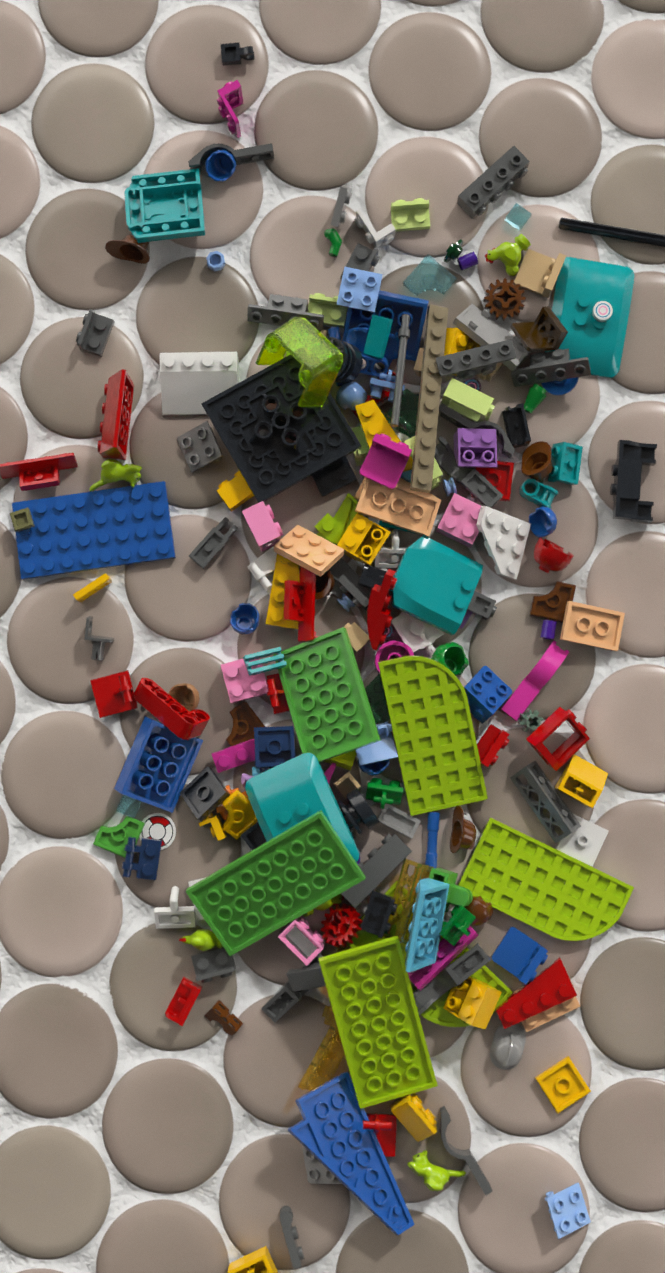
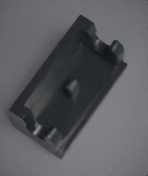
M523 403L517 404L514 408L506 407L502 411L507 437L513 448L529 445L531 437Z
M364 564L358 585L370 589L375 584L381 586L387 571ZM390 589L388 595L393 596L392 591Z

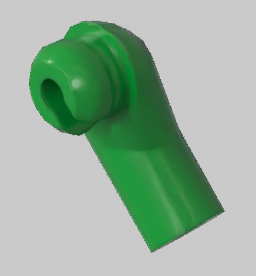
M326 229L324 236L331 242L328 254L332 257H337L342 240L336 229Z

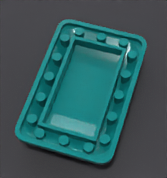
M566 257L556 280L551 309L568 331L559 349H569L570 360L587 357L589 359L591 375L613 378L619 372L635 278L634 272L626 266ZM600 301L610 303L613 308L611 317L605 322L595 320L592 315L595 304Z
M301 754L247 780L245 790L266 841L271 840L322 810L356 863L358 862L360 857L359 850L320 763L314 754Z

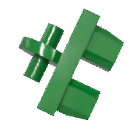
M373 777L371 782H368L365 799L381 803L380 809H384L385 804L400 805L403 788H401L399 781H391L388 786L382 785L380 778Z
M462 905L453 908L451 919L448 922H443L442 930L439 933L453 946H455L463 934L470 935L467 929L476 919Z

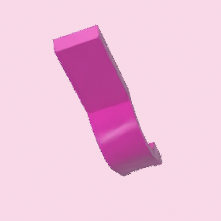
M555 640L552 641L538 663L502 706L501 710L513 720L517 721L520 718V713L523 714L568 655L569 651L567 649L563 651L556 645L557 642Z

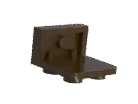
M549 306L542 307L535 322L512 323L510 327L524 348L530 352L557 350L568 333Z

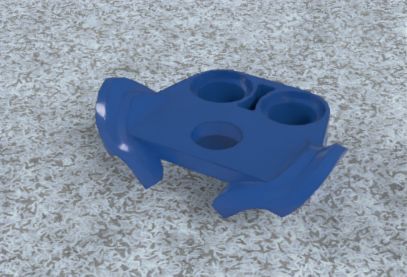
M369 328L349 329L346 342L356 346L362 354V359L366 361V364L362 365L360 373L380 377V373L386 374L392 360L398 358L400 341L398 336L389 334L384 358H378L363 353ZM381 362L385 365V368L378 369L375 364Z

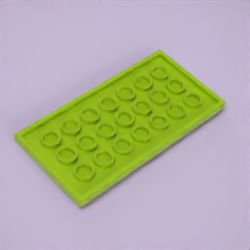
M398 936L318 958L360 1109L437 1087L436 1077L408 972H406V965Z

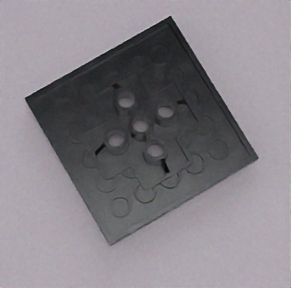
M304 348L201 403L258 503L273 498L361 448V444L322 378L315 374L312 369L311 360ZM273 403L276 405V408L269 410L266 406ZM299 410L303 412V415L296 417L293 413ZM278 420H284L286 421V424L284 426H278L276 425V422ZM266 429L269 433L266 436H261L259 431ZM292 436L296 440L293 443H288L286 438Z

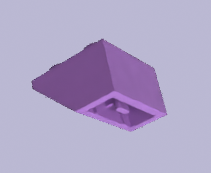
M458 428L454 434V456L457 466L497 468L496 429Z

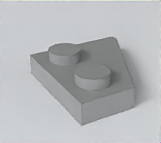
M346 184L340 186L331 225L339 227L341 223L344 224L347 215L345 209L351 200L352 186Z

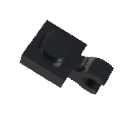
M239 42L221 44L223 66L241 64V59H255L253 46L240 48Z

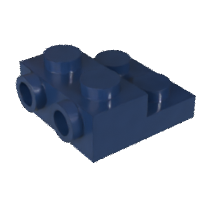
M294 726L254 728L255 769H260V773H263L295 758Z

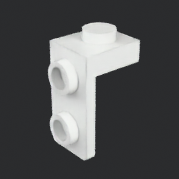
M356 210L355 222L360 229H364L367 241L370 244L373 243L375 248L382 244H389L394 240L396 229L392 223L375 233L361 210Z

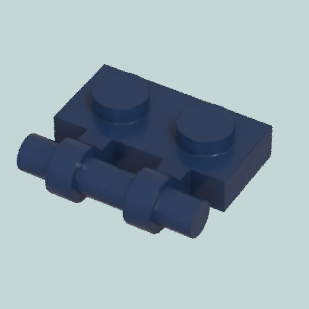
M128 837V843L125 844L124 849L126 851L125 862L122 863L123 877H130L131 870H137L136 878L156 880L162 840L142 838L141 845H135L136 837ZM134 852H139L138 863L133 862Z

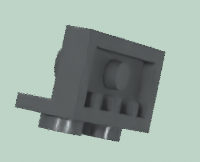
M357 243L345 267L370 272L372 266L376 267L380 259L378 249L374 248L372 250Z
M90 309L89 313L85 314L83 318V329L81 332H78L76 337L80 350L102 357L115 321L96 314L94 310Z
M224 947L191 956L196 974L195 979L196 981L201 980L202 983L210 982L213 980V977L218 975L221 978L231 976L232 972L236 969L233 955L229 956Z

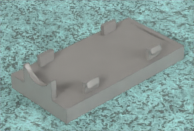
M471 304L455 318L453 324L480 346L511 339L516 352V358L502 363L514 371L531 352L524 348L516 336L511 335L489 317L491 313L486 309L481 311L474 304Z

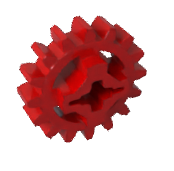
M343 903L342 906L336 904V909L330 908L331 913H325L326 920L321 921L324 927L320 931L325 933L322 938L327 940L326 943L336 948L340 946L345 948L347 942L352 944V938H358L356 932L361 931V928L358 927V924L362 923V920L358 918L360 913L352 906Z

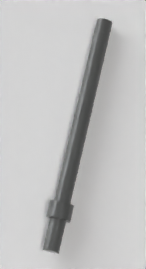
M407 314L402 315L401 328L398 332L400 341L391 417L392 427L399 426L407 340L410 338V315Z

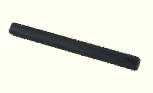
M563 217L559 221V229L665 247V235Z

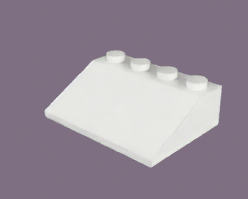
M160 353L162 415H207L201 403L239 383L238 353Z

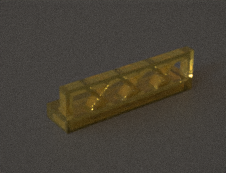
M404 859L393 896L396 898L394 903L401 904L403 911L399 916L397 911H395L394 916L390 915L388 922L391 923L388 935L383 934L384 937L398 936L400 943L407 944L410 936L409 925L414 914L412 907L417 897L416 886L419 880L429 878L431 868L434 867ZM409 865H413L415 869L413 875L409 877L408 868ZM407 884L409 890L407 895L403 896L402 889ZM396 923V935L390 934L391 927Z
M335 1018L298 1085L302 1090L312 1091L331 1080L345 1055Z

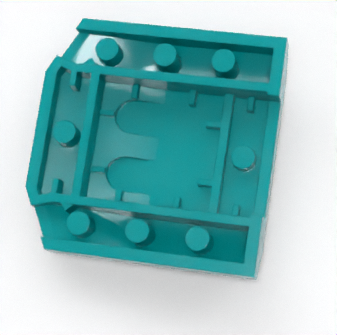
M199 168L132 176V183L124 192L126 224L138 243L204 236L206 234Z
M423 535L405 549L394 578H397L394 590L391 589L393 594L392 606L450 635H455L483 571V565Z

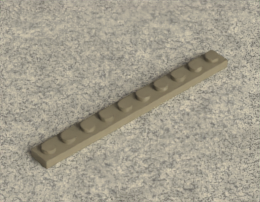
M432 304L427 309L410 490L430 493L432 489L442 382L436 358L444 356L448 308Z

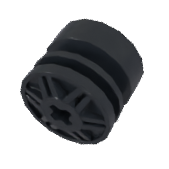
M334 337L321 339L315 345L311 354V365L315 374L337 383L346 384L352 382L358 377L362 369L363 359L359 349L351 343Z
M357 788L346 795L349 801L348 805H345L340 799L337 801L342 808L340 810L353 839H356L352 832L354 828L359 835L363 834L360 824L363 823L370 829L380 822Z

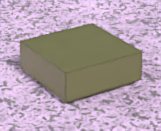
M27 507L9 513L16 533L35 527L30 508Z

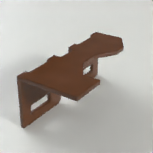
M220 1000L204 1015L210 1022L212 1020L219 1022L224 1032L231 1036L243 1024L234 1014H229V1009Z

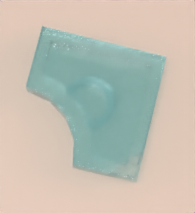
M427 254L403 281V285L416 296L428 290L439 291L445 294L457 278Z

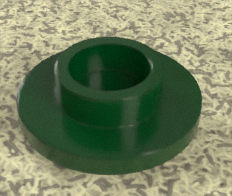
M460 239L455 244L452 243L446 251L447 255L444 258L446 263L450 260L455 261L463 251L461 247L464 242Z

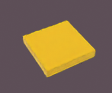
M569 1056L535 1077L557 1113H560L591 1092Z

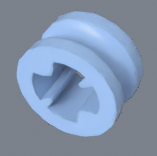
M453 477L448 481L443 479L446 495L450 496L451 493L457 494Z
M344 593L341 599H337V602L347 612L350 611V607L355 606Z

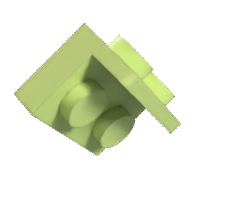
M417 198L413 201L396 200L391 203V223L395 227L396 232L430 229L429 200Z
M321 293L310 294L308 313L324 315L323 325L344 328L347 307L336 305L338 296H333V298L325 297Z

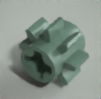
M527 708V713H520L521 721L518 724L524 725L523 731L527 732L530 728V731L533 733L540 726L544 718L538 717L539 711L535 710L532 714L531 709ZM529 718H532V724L528 721Z

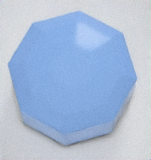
M218 251L209 253L206 258L208 268L214 272L222 270L225 266L224 255Z

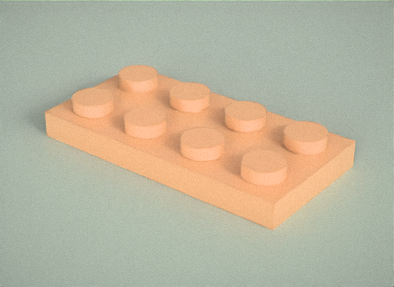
M366 478L355 512L429 537L441 499L410 490V488L399 484L394 489H390Z

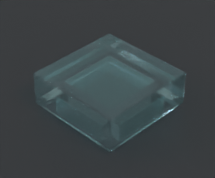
M516 203L505 217V221L520 231L532 214Z
M123 795L116 811L135 818L142 801Z

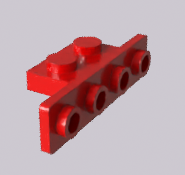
M64 453L0 464V475L2 479L19 477L21 491L59 486V470L77 468L78 463L74 453Z
M300 566V581L287 580L285 581L284 620L298 622L299 642L314 640L316 574Z

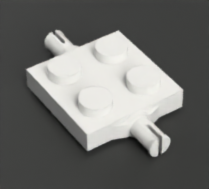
M403 611L391 622L403 643L408 645L413 653L419 649L426 648L430 657H433L435 648L432 644L437 638L444 635L442 630Z

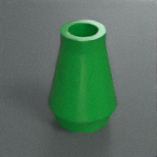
M533 384L529 388L524 403L525 411L532 414L547 397L545 395L547 390L537 384Z

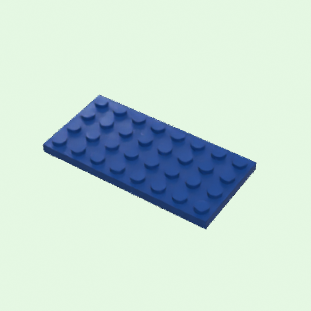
M165 481L134 485V488L127 486L12 503L13 512L27 507L30 508L35 525L33 528L16 533L20 573L23 580L176 558Z

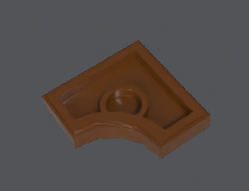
M557 581L554 588L548 594L533 596L529 616L563 623L567 601L573 602L576 585Z
M246 700L230 711L233 718V728L226 741L230 746L252 740L254 739V728L266 727Z

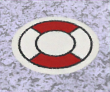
M153 813L143 819L142 822H145V825L141 832L140 840L142 838L162 840L161 850L172 844L176 836V827L169 816L162 813Z

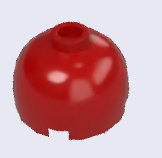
M542 537L539 538L534 548V559L539 564L538 568L546 573L564 570L570 564L574 555L570 552L564 553V548L547 539L543 540Z

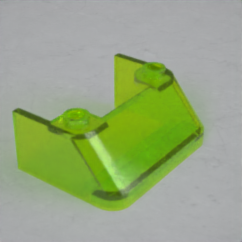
M294 317L267 335L256 364L272 365L283 359L286 351H288L302 365L298 377L305 389L298 405L300 407H323L343 363V355L304 317Z

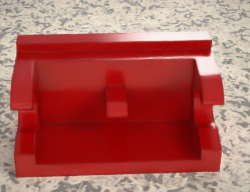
M183 977L165 1012L166 1017L183 1026L203 986Z

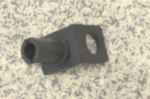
M89 616L86 618L85 640L93 642L91 659L104 660V645L107 642H113L114 638L93 636V616Z

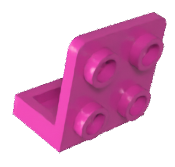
M236 80L226 83L223 88L217 90L219 98L216 100L222 118L226 117L228 121L229 131L232 135L235 133L237 138L241 137L240 125L232 109L243 104L241 85Z
M382 433L380 435L375 434L359 473L361 476L394 489L412 450L403 442L396 443L392 441L388 435Z

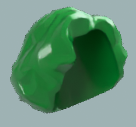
M455 642L440 645L436 648L431 658L443 664L455 676L461 675L469 665L463 647Z

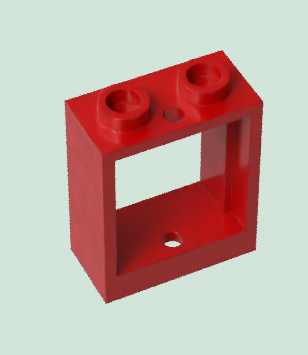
M561 707L551 714L526 739L545 763L555 771L566 763L590 739L585 733L587 729L580 722L577 723L575 721L577 718L575 714L569 709L565 711ZM566 721L574 733L551 754L543 742Z

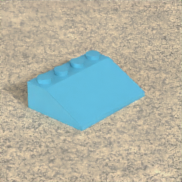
M426 878L419 880L416 886L417 897L412 907L414 914L409 925V941L405 947L406 972L410 973L436 963L440 941L439 933L442 930L450 885L448 883Z

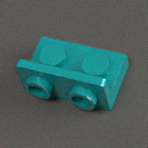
M567 442L553 444L551 449L552 471L548 476V482L558 481L570 485H578L582 446Z

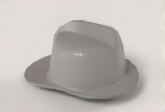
M517 1023L504 1029L501 1024L497 1028L490 1049L491 1061L496 1067L508 1070L519 1064L526 1043V1034L521 1025Z

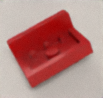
M492 724L489 725L477 743L481 765L488 767L495 764L499 758L496 754L500 748L504 750L510 741L508 739L509 733L498 729Z

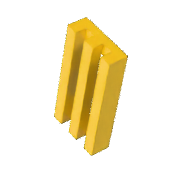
M105 573L74 593L73 596L78 602H83L112 583V580Z

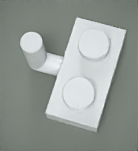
M397 529L391 531V547H382L377 554L375 567L398 568L405 549L408 547H399V531Z
M173 886L171 889L170 907H156L154 910L156 929L196 927L195 906L178 907L179 888L177 886Z

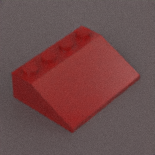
M124 369L109 377L108 384H105L104 395H106V403L102 405L104 422L101 421L100 423L102 439L98 441L97 447L98 452H100L103 458L126 460L134 384Z

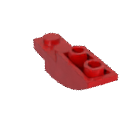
M388 569L381 586L374 585L368 603V634L372 648L376 651L380 645L384 644L387 637L384 634L385 628L390 627L393 619L390 616L391 609H388L391 596H388L390 589L394 590L397 578H394L396 571Z

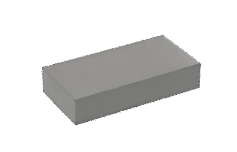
M385 804L384 809L381 810L378 816V820L381 823L410 838H413L421 822L417 818L389 804Z

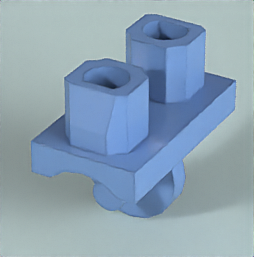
M389 369L388 375L380 373L379 379L371 378V398L381 399L382 390L390 392L388 401L393 403L395 383L392 382H395L396 376H392L393 370ZM405 385L402 388V395L404 394Z

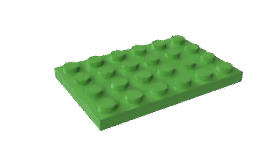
M342 627L314 638L313 641H307L281 651L287 665L279 668L278 672L302 754L312 753L321 763L381 741L346 628Z

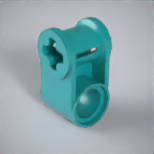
M534 479L526 480L519 488L521 497L535 503L539 507H549L550 509L552 508L551 503L554 497L559 493L556 489ZM525 485H531L534 490L533 493H527Z

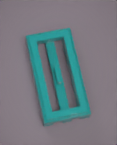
M281 647L244 655L243 660L249 676L285 667L287 663L283 659L284 655L281 654ZM276 654V656H272V657H268V658H264V659H260V660H256V661L249 662L250 660H254V659H258V658H262V657H266V656H270V655ZM276 660L279 661V663H275V664H271V665H267V666H263V667H259V668H255V669H252V668H251L252 666H256V665H260V664H265V663L272 662V661H276Z

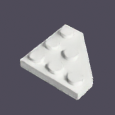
M481 506L476 526L479 532L483 534L485 539L484 545L496 565L494 566L495 571L501 576L517 580L531 524L493 508Z

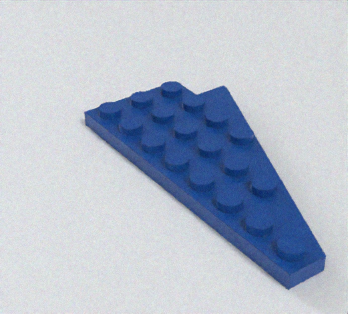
M343 1072L296 1099L295 1101L303 1120L288 1128V1131L395 1235H400L415 1225L374 1130L363 1129V1120L369 1121L364 1108L360 1109L349 1073Z

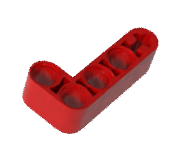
M141 678L133 694V698L176 736L184 740L201 735L210 719L209 714L203 710L195 709L189 712L149 678Z

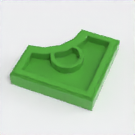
M127 815L123 822L117 826H101L93 845L125 858L126 851L124 849L125 844L128 843V837H136V845L145 822Z

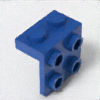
M483 666L464 686L470 713L482 724L512 694V689L487 666Z
M510 927L492 954L491 959L526 985L528 981L532 982L537 974L535 970L539 964L543 965L546 961L548 950L517 928Z

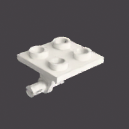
M274 546L247 566L255 576V580L262 585L269 595L271 593L277 553L274 552Z

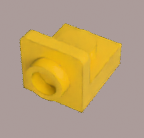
M211 813L199 823V826H203L211 822L212 826L209 827L213 838L217 837L218 841L227 837L219 815L214 816Z

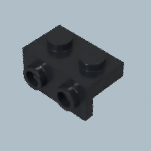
M373 890L360 927L361 930L378 935L381 939L383 934L388 935L391 926L388 920L390 915L394 916L398 905L394 903L396 898Z

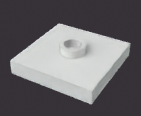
M573 814L581 827L560 840L556 850L593 867L609 831Z

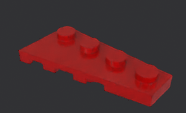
M561 958L556 959L552 965L540 972L532 982H528L521 990L514 993L495 1009L504 1029L577 996Z

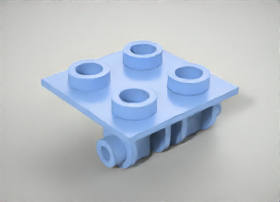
M344 267L336 305L375 313L383 274Z
M391 723L376 724L381 741L356 749L360 766L398 758L391 733Z
M579 1183L555 1194L553 1191L546 1193L545 1201H547L548 1211L551 1214L550 1218L553 1221L554 1231L558 1239L591 1223Z

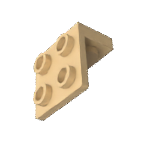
M528 249L515 278L514 285L520 284V287L549 298L566 255L559 253L557 259Z

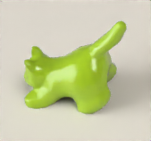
M108 459L101 465V480L92 484L89 490L92 492L107 483L120 480L129 482L131 487L134 488V485L141 478L139 472L142 470V467L134 464L122 466L118 460Z
M426 1150L413 1155V1161L407 1163V1166L417 1176L424 1178L425 1186L434 1192L442 1191L450 1177L466 1175V1171L446 1170L431 1164L427 1158Z

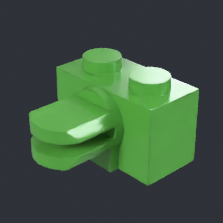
M431 868L430 879L450 884L445 912L449 911L450 904L459 907L471 904L473 900L472 892L467 888L455 885L458 873L442 868Z

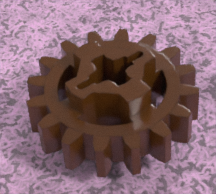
M504 278L502 283L497 279L495 285L491 283L489 289L485 291L486 297L483 299V302L487 303L485 309H490L489 313L491 315L495 314L496 320L499 316L502 317L503 321L506 320V317L513 320L514 314L519 316L520 310L524 308L523 303L526 297L522 295L525 291L519 290L520 284L513 285V279L510 283L507 282L506 278ZM501 289L499 293L494 294L495 291ZM516 304V306L513 309L508 310L510 306H514Z

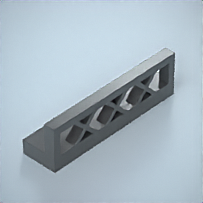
M536 760L510 777L555 843L581 827ZM524 774L528 780L527 785L522 784L518 777ZM531 791L537 793L539 802L533 800ZM543 808L548 809L550 818L544 816ZM554 825L560 826L564 833L558 836L554 830Z

